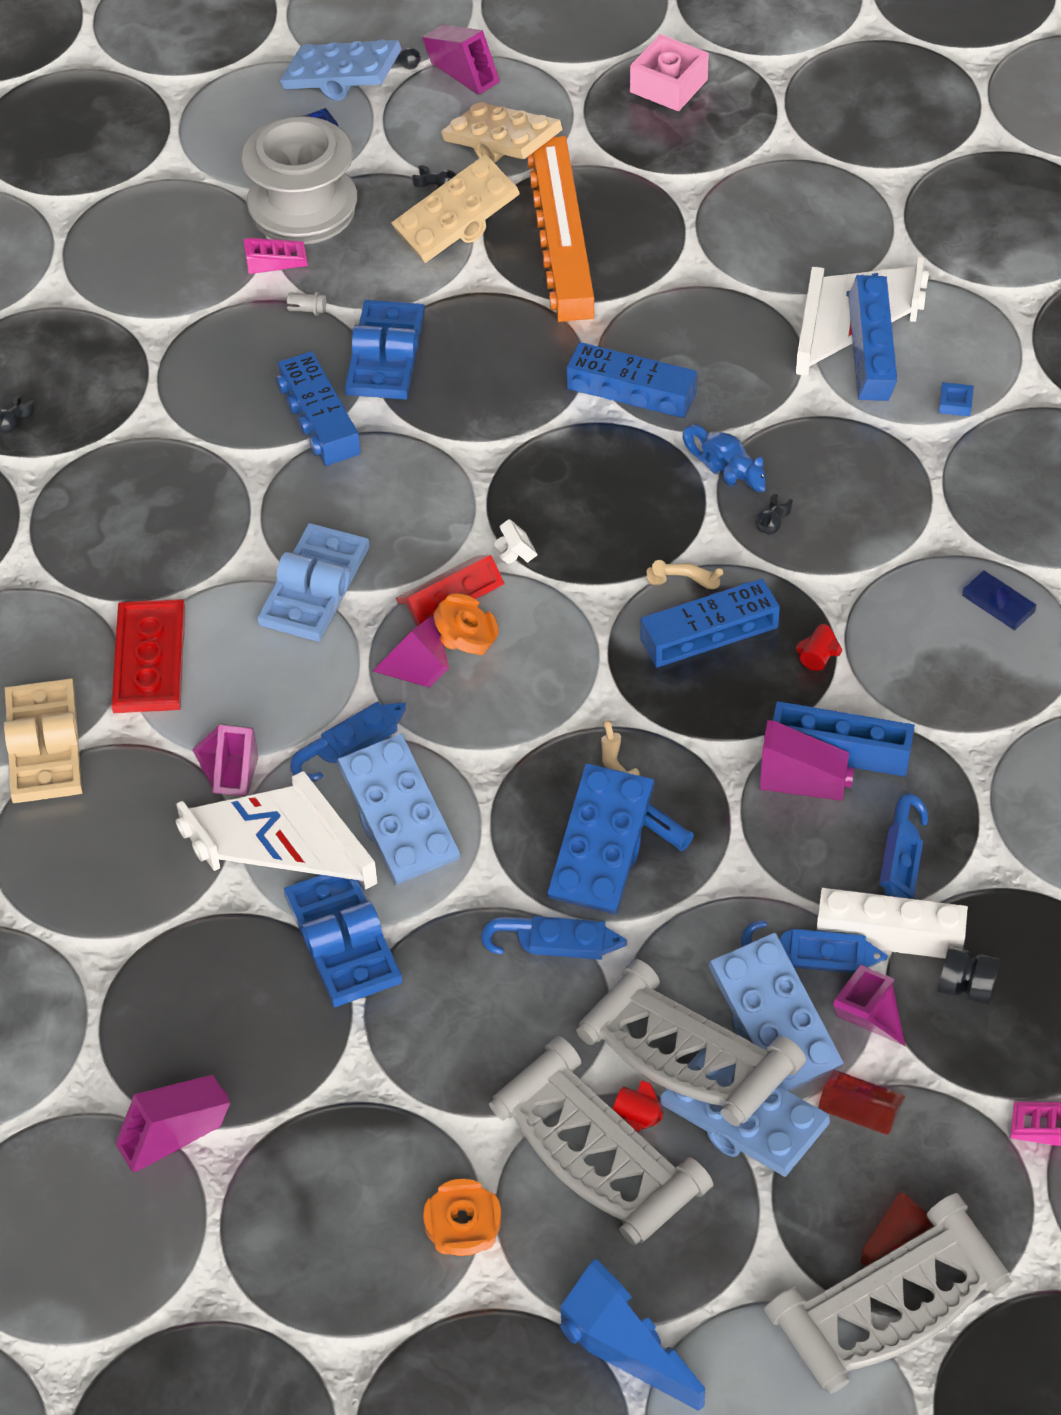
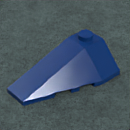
M595 1259L587 1267L561 1305L560 1328L564 1335L572 1343L579 1342L587 1352L697 1411L705 1406V1387L674 1349L667 1347L664 1350L662 1348L661 1340L654 1330L656 1326L648 1317L644 1320L638 1318L627 1302L632 1296Z

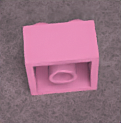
M659 34L630 65V92L680 111L708 80L709 53Z

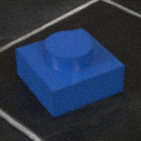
M942 382L939 413L970 417L974 385Z

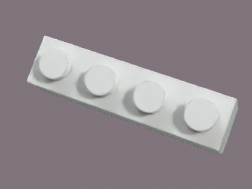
M822 888L817 931L866 936V941L883 951L946 958L949 945L963 948L968 906Z

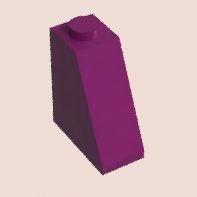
M441 25L422 37L430 62L475 94L480 95L500 82L483 30Z
M767 720L762 751L760 790L843 801L845 787L852 788L854 767H848L849 752L776 721Z
M213 1075L134 1094L115 1143L131 1171H139L220 1128L230 1105L228 1095L220 1087Z

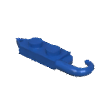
M377 701L321 734V738L301 748L293 755L290 761L292 774L296 775L302 772L301 767L303 763L316 755L329 763H337L339 758L374 745L398 731L397 724L406 711V704L381 705ZM321 772L314 774L306 773L312 782L323 777Z
M906 793L899 798L895 808L893 825L889 827L879 885L884 888L886 896L914 899L923 840L920 839L919 832L914 824L908 820L910 806H914L919 812L923 826H926L928 823L927 809L923 801L915 794Z
M533 916V919L498 917L489 921L483 927L481 934L482 944L487 950L495 954L504 953L503 948L496 946L492 942V935L497 931L518 932L520 946L525 951L530 952V954L602 960V955L627 946V939L607 928L603 921Z
M755 921L750 923L742 932L741 947L752 943L754 931L759 928H765L767 922ZM793 929L786 931L779 939L793 967L799 969L854 974L860 965L869 968L888 958L887 954L866 941V936ZM879 954L880 958L876 959L874 955Z

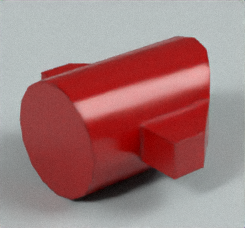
M826 624L819 625L810 637L800 641L796 647L798 654H801L800 661L802 664L813 671L823 670L830 656H840L843 651L832 629Z
M641 1080L637 1091L625 1086L620 1089L613 1110L621 1118L626 1119V1122L636 1132L654 1127L661 1122L663 1118L662 1106L650 1083Z

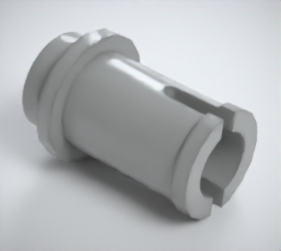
M316 291L315 294L289 292L287 304H290V306H287L288 312H312L315 316H318L326 311V295H321L319 291Z

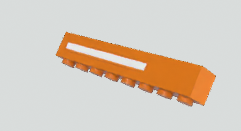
M566 136L552 137L527 157L528 169H533L530 171L531 188L537 189L533 190L534 208H540V210H536L537 228H543V230H539L540 247L546 248V250L542 251L544 269H550V271H546L547 289H553V292H549L550 309L556 310L558 322L594 319V294Z

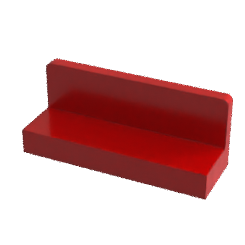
M478 555L399 595L395 599L398 604L407 605L416 626H419L430 616H434L435 609L448 595L458 593L477 599L504 585V581L492 555Z

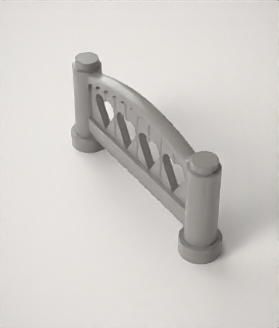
M633 959L622 971L623 977L579 1022V1027L576 1029L578 1036L589 1045L600 1042L601 1039L606 1041L626 1063L653 1082L689 1098L722 1106L721 1114L723 1118L733 1126L745 1123L788 1075L796 1074L806 1063L805 1054L800 1047L784 1036L776 1037L765 1050L655 991L660 985L659 977L648 964L639 959ZM649 1016L647 1032L644 1037L635 1039L631 1037L630 1032L620 1031L623 1025ZM677 1032L675 1050L671 1054H662L659 1048L648 1046L652 1040ZM706 1048L705 1063L700 1070L693 1071L689 1069L688 1064L677 1062L681 1056ZM736 1064L734 1082L728 1087H721L718 1085L717 1080L706 1078L710 1072Z
M556 1036L545 1045L546 1052L498 1091L489 1103L493 1113L502 1121L507 1117H514L521 1131L536 1154L565 1185L597 1208L620 1219L623 1225L619 1228V1231L632 1246H635L637 1243H643L693 1197H702L713 1187L710 1175L696 1160L687 1157L675 1168L573 1073L581 1065V1059L571 1044L561 1036ZM564 1101L559 1122L553 1127L546 1126L543 1123V1117L535 1116L532 1113L534 1107L538 1105ZM590 1125L585 1147L581 1151H572L569 1148L568 1141H562L558 1138L559 1132L564 1129ZM617 1149L611 1172L607 1176L597 1175L595 1173V1166H589L584 1162L585 1157L589 1154ZM643 1174L638 1197L634 1201L627 1202L623 1200L621 1191H615L610 1187L611 1182L615 1179Z
M958 1193L949 1195L933 1206L926 1216L934 1227L807 1302L797 1288H792L777 1296L765 1307L764 1311L773 1325L779 1324L822 1389H827L829 1394L839 1391L849 1383L850 1380L846 1375L848 1371L886 1361L919 1346L952 1323L977 1298L980 1292L986 1290L990 1291L993 1296H996L1012 1284L1009 1278V1271L965 1212L968 1206ZM935 1259L961 1270L966 1276V1281L954 1283L950 1291L940 1290L936 1285ZM903 1278L930 1290L933 1293L934 1300L929 1303L921 1302L920 1308L916 1311L907 1309L904 1305ZM870 1297L897 1309L901 1313V1320L889 1322L888 1327L884 1330L875 1329L871 1324ZM838 1317L864 1328L868 1332L869 1338L864 1342L856 1341L855 1347L851 1350L841 1348L838 1343Z

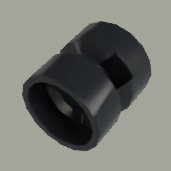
M949 945L938 992L959 996L964 992L967 993L969 1000L989 1004L998 973L1000 958L983 953L973 957L970 950Z

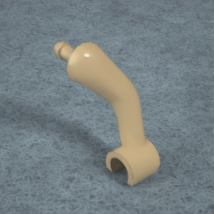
M657 560L652 564V568L647 569V580L649 584L660 585L666 582V575H680L691 578L706 589L713 590L719 587V577L723 575V570L718 568L713 573L690 563L665 564L664 561Z
M605 720L603 725L606 735L601 738L604 767L639 776L640 772L637 768L627 772L619 764L617 756L621 744V735L613 733L612 722Z

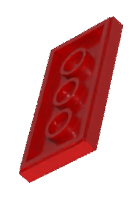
M184 599L118 602L111 705L113 713L181 710L185 625Z

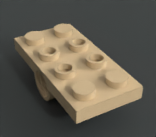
M479 102L473 104L470 110L462 116L453 119L451 124L444 128L441 133L444 141L472 147L478 158L486 154L495 163L505 155L525 159L563 129L559 119Z
M484 154L391 222V224L421 260L427 263L459 238L465 243L478 240L486 229L485 219L520 193L517 186Z
M73 679L5 687L7 721L4 722V732L9 755L10 791L13 803L82 794Z

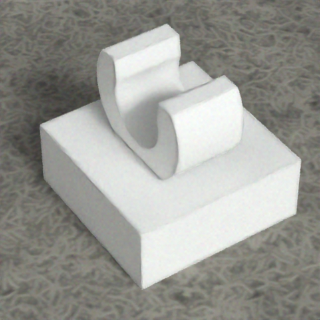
M508 519L499 526L504 537L497 539L494 546L501 552L507 549L506 552L500 555L501 559L507 564L514 562L518 555L527 563L538 555L526 532L512 520Z

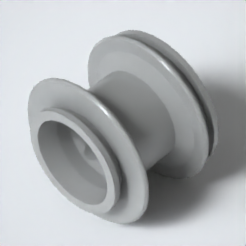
M305 116L288 117L264 125L250 135L244 143L241 151L242 167L247 176L254 181L247 194V208L253 223L265 236L274 240L303 241L304 245L313 244L332 238L349 225L355 213L357 189L353 180L345 173L353 159V145L351 139L341 128L319 118Z

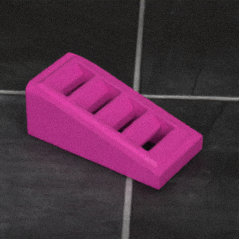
M260 238L243 239L249 274L308 266L303 241ZM297 252V256H291V253Z
M1014 1102L1010 1139L1061 1146V1128H1055L1056 1120L1061 1121V1102ZM1025 1115L1032 1116L1031 1128H1023ZM1040 1117L1047 1118V1128H1039Z

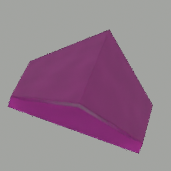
M430 616L412 630L372 672L430 688L449 669L445 648L440 640L441 633L435 625L434 616Z
M219 724L192 750L213 789V793L242 797L248 796L259 758L254 728Z
M860 965L834 1000L833 1006L837 1017L905 1046L893 988L894 979Z

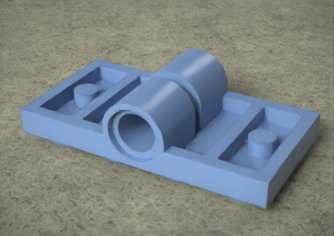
M383 39L372 42L354 41L352 43L339 44L335 42L322 45L306 44L300 46L280 82L283 89L321 88L325 96L339 101L346 97L351 86L382 84L402 48L398 40L386 41Z
M309 523L293 553L286 551L280 559L277 569V582L258 615L259 626L320 642L370 548L369 539Z
M402 733L338 759V767L359 808V817L369 840L375 842L395 886L460 859L461 854Z
M776 933L709 962L708 967L733 1013L732 1024L736 1035L765 1050L776 1037L784 1036L796 1043L805 1054L806 1063L796 1074L788 1075L780 1083L779 1087L789 1092L843 1066L842 1058Z
M706 1048L701 1049L688 1064L689 1069L697 1071L703 1068ZM736 1064L710 1072L706 1078L717 1080L718 1085L721 1087H728L734 1082ZM779 1086L754 1114L739 1126H733L723 1118L721 1114L722 1106L689 1098L669 1089H666L660 1096L662 1106L707 1131L710 1141L724 1154L736 1157L740 1152H743L784 1177L788 1175L830 1124L829 1114Z

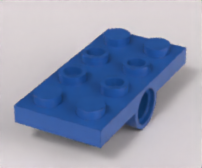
M364 300L359 325H355L353 329L352 357L345 384L346 395L407 400L425 315L424 304Z
M586 763L547 895L549 899L615 915L618 914L630 869L635 865L639 853L641 830L654 789V779Z
M319 875L284 888L285 898L334 1008L402 984V975L382 934L381 924L375 907L370 900L367 901L358 880Z

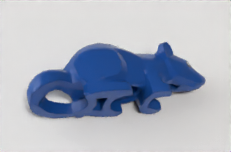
M699 425L687 426L682 433L685 446L714 474L719 471L724 472V480L730 487L735 485L736 479H742L746 482L747 486L755 491H765L764 461L761 457L753 460L747 455L739 439L731 434L724 432L709 434ZM694 436H697L701 441L703 452L696 446Z

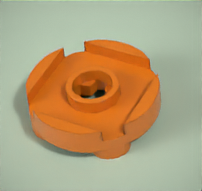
M458 593L448 595L434 611V622L441 633V643L449 649L458 648L464 652L484 655L499 634L495 617L489 610L485 614L477 606L480 602L476 599Z
M471 1179L448 1181L438 1187V1192L431 1199L429 1197L424 1206L425 1231L438 1252L456 1256H468L479 1253L482 1250H488L495 1244L496 1236L500 1231L502 1223L501 1207L497 1196L492 1191L490 1193L487 1189L482 1188L481 1183ZM461 1210L466 1211L467 1216H473L472 1220L465 1224H459L453 1221L452 1218L458 1217V1211Z

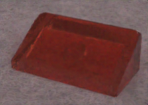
M834 1070L824 1085L819 1109L888 1135L893 1128L905 1096Z
M900 1191L863 1247L860 1262L869 1266L928 1231L932 1223L927 1218V1213L909 1196Z

